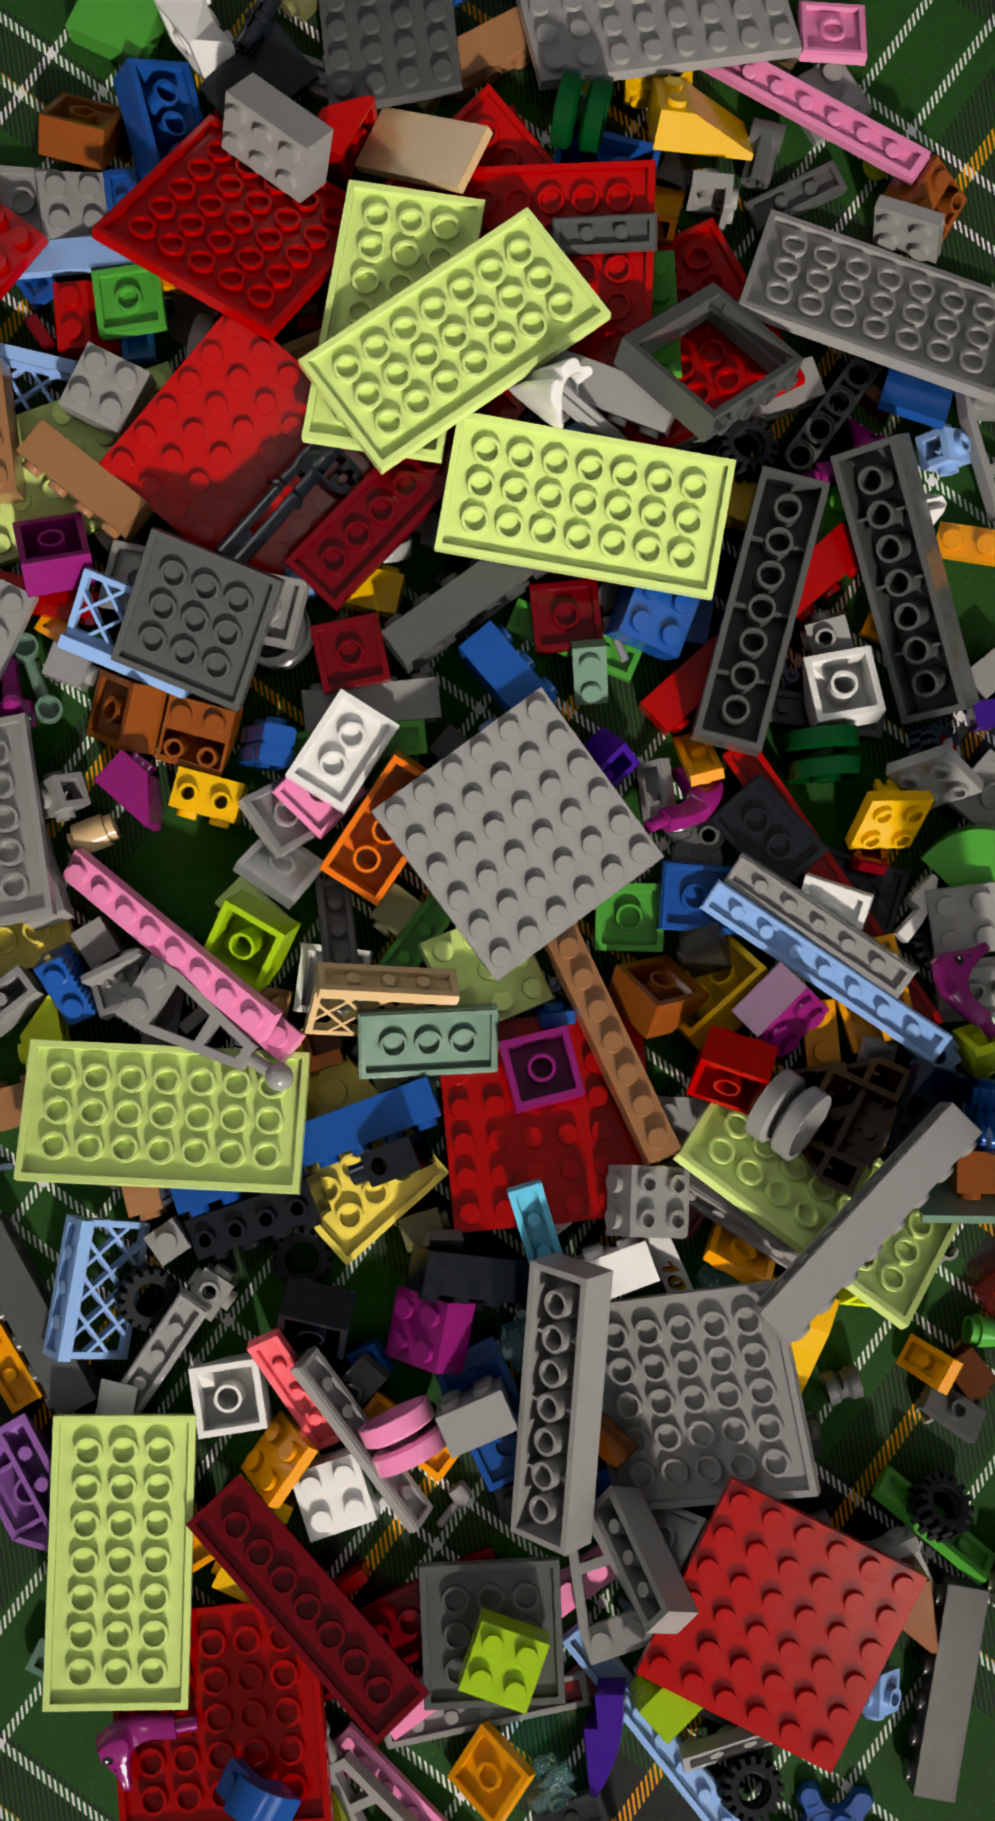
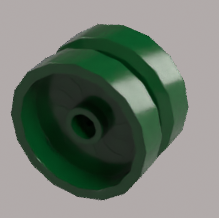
M566 66L553 105L549 146L568 150L572 145L576 129H579L577 145L579 152L597 157L607 120L614 77L596 73L592 77L587 95H585L586 76L584 71Z
M857 725L816 726L793 730L782 735L784 753L802 757L790 761L785 766L787 783L825 784L863 775L862 757L854 753H839L852 750L860 744Z

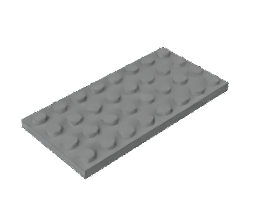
M516 0L540 91L559 88L566 66L582 69L586 76L585 85L590 84L592 77L596 73L612 76L614 81L795 58L800 56L802 44L788 0Z
M770 210L739 300V304L762 323L992 405L995 404V288L782 212Z

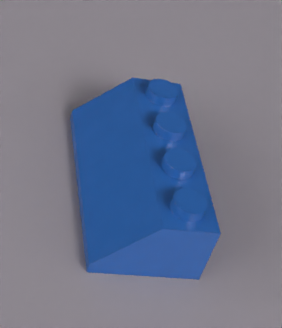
M127 58L113 79L139 182L204 120L189 62Z

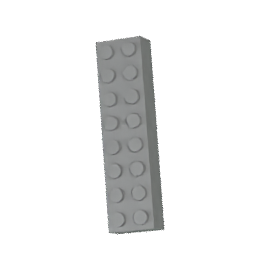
M555 1252L530 1260L510 1532L563 1556H567L592 1542L613 1270Z

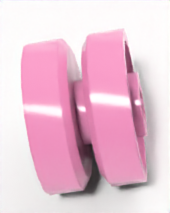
M427 1395L418 1396L397 1404L373 1417L358 1429L366 1449H379L372 1458V1463L379 1478H388L408 1471L432 1458L446 1447L438 1424H428L434 1417L435 1411Z

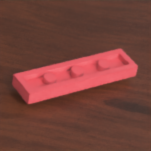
M279 1327L249 1340L246 1348L316 1449L320 1451L341 1442L332 1427L290 1372V1369L300 1358Z

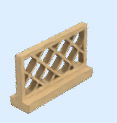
M317 962L315 968L316 981L304 1023V1034L357 1036V1024H352L351 1021L357 1019L358 1009H377L381 1006L385 1008L428 1006L426 1004H437L435 1006L457 1005L460 993L456 970ZM324 999H334V1000H332V1001H330V1002L327 1003ZM359 1001H368V1002H366V1003H364V1004H361ZM392 1002H398L402 1004L396 1006ZM347 1004L353 1008L342 1015L337 1011V1009ZM327 1014L332 1018L328 1022H315V1020Z

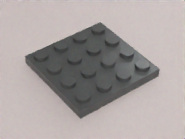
M319 0L329 105L370 95L375 98L376 109L464 93L453 0Z
M151 528L110 660L238 712L242 710L285 579L160 528Z
M559 1556L419 1563L423 1683L430 1690V1694L424 1699V1710L503 1707L458 1691V1675L482 1607L548 1630L550 1646L530 1705L565 1704Z

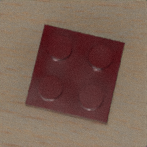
M582 579L529 585L536 655L571 651V641L603 638L597 580Z
M377 612L310 626L324 695L338 693L340 689L349 691L392 681Z

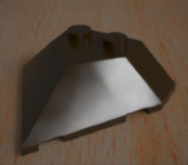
M883 1057L868 1058L867 1061L853 1063L840 1062L791 1069L805 1079V1089L817 1086L832 1098L831 1107L825 1120L802 1153L820 1183L851 1198L871 1174L889 1138L910 1073V1069ZM779 1073L772 1074V1075H771V1078H770V1082H771V1081L774 1079V1077H775L776 1075H778Z

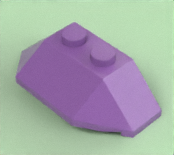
M23 1413L0 1426V1519L12 1541L48 1552L52 1448L30 1417Z

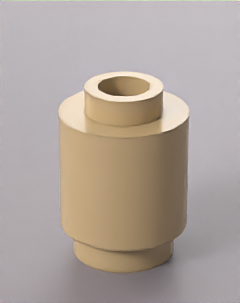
M102 813L74 823L70 825L71 832L66 834L73 852L76 849L84 848L90 854L114 845V841L121 838L120 831L111 813L104 816Z

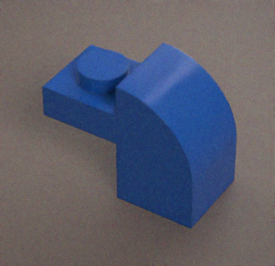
M231 1756L215 1790L226 1802L223 1810L237 1821H292L302 1801L282 1780L261 1778L242 1758Z

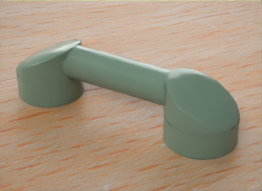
M23 633L13 656L19 663L24 664L37 698L35 704L37 719L44 724H54L62 717V703L48 692L36 660L39 655L37 639L30 633Z

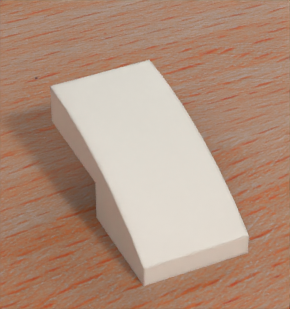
M934 874L925 876L903 900L912 909V912L893 931L896 940L900 944L908 943L928 914L925 890L937 889L938 877Z

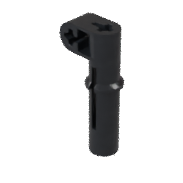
M304 443L276 476L267 479L268 486L214 547V551L248 564L294 509L300 510L303 507L302 500L316 484L334 499L343 500L363 480L361 469L340 448ZM336 460L341 466L328 480L323 474ZM344 473L349 478L346 481L347 484L341 487L337 481L340 478L339 476ZM295 475L301 478L297 485L253 534L249 530Z

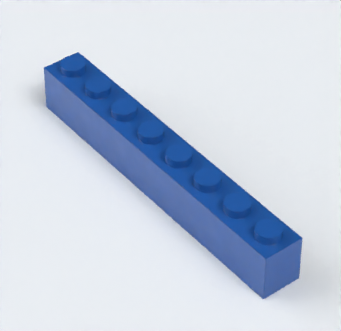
M425 1076L306 1121L302 1176L308 1174L306 1167L319 1162L320 1168H324L340 1162L339 1154L351 1150L353 1156L372 1150L371 1142L384 1138L385 1143L388 1144L406 1137L403 1131L405 1129L417 1126L418 1131H422L438 1125L436 1118L442 1116L443 1112L430 1077ZM169 1188L178 1215L189 1212L191 1218L210 1211L209 1203L221 1199L224 1206L243 1198L241 1192Z

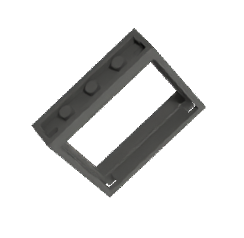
M713 282L622 337L614 364L702 442H706L716 434L718 436L723 435L737 420L744 421L754 409L761 404L763 406L768 405L781 391H789L799 379L796 375L804 358ZM705 321L713 325L769 373L715 410L651 356Z

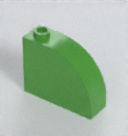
M77 0L65 24L73 43L120 65H123L127 58L156 60L158 46L164 31V23L154 0Z
M970 824L952 829L938 837L922 851L921 859L950 887L995 881V825Z

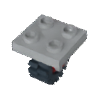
M937 720L913 729V732H910L909 735L911 740H908V746L912 748L909 751V756L887 763L886 775L902 791L930 790L935 799L930 809L983 792L984 781L965 762V755L961 754L963 746L957 742L960 738L957 733L953 734L954 728L951 725L948 726V722L945 720Z

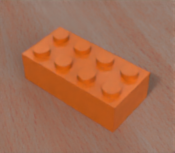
M396 749L319 869L378 906L407 860L371 811L428 769Z

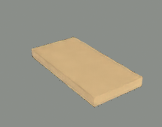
M386 107L382 108L354 166L361 173L463 194L493 132L487 125Z

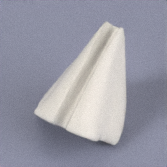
M568 358L534 369L531 374L510 387L508 391L546 423L555 428H563L564 423L571 418L562 410L564 385H568L579 395V384L592 375L593 369L590 365H580L579 360L576 358Z

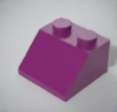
M121 749L94 781L140 823L158 833L162 829L160 780L153 775L156 768L136 751L130 755Z

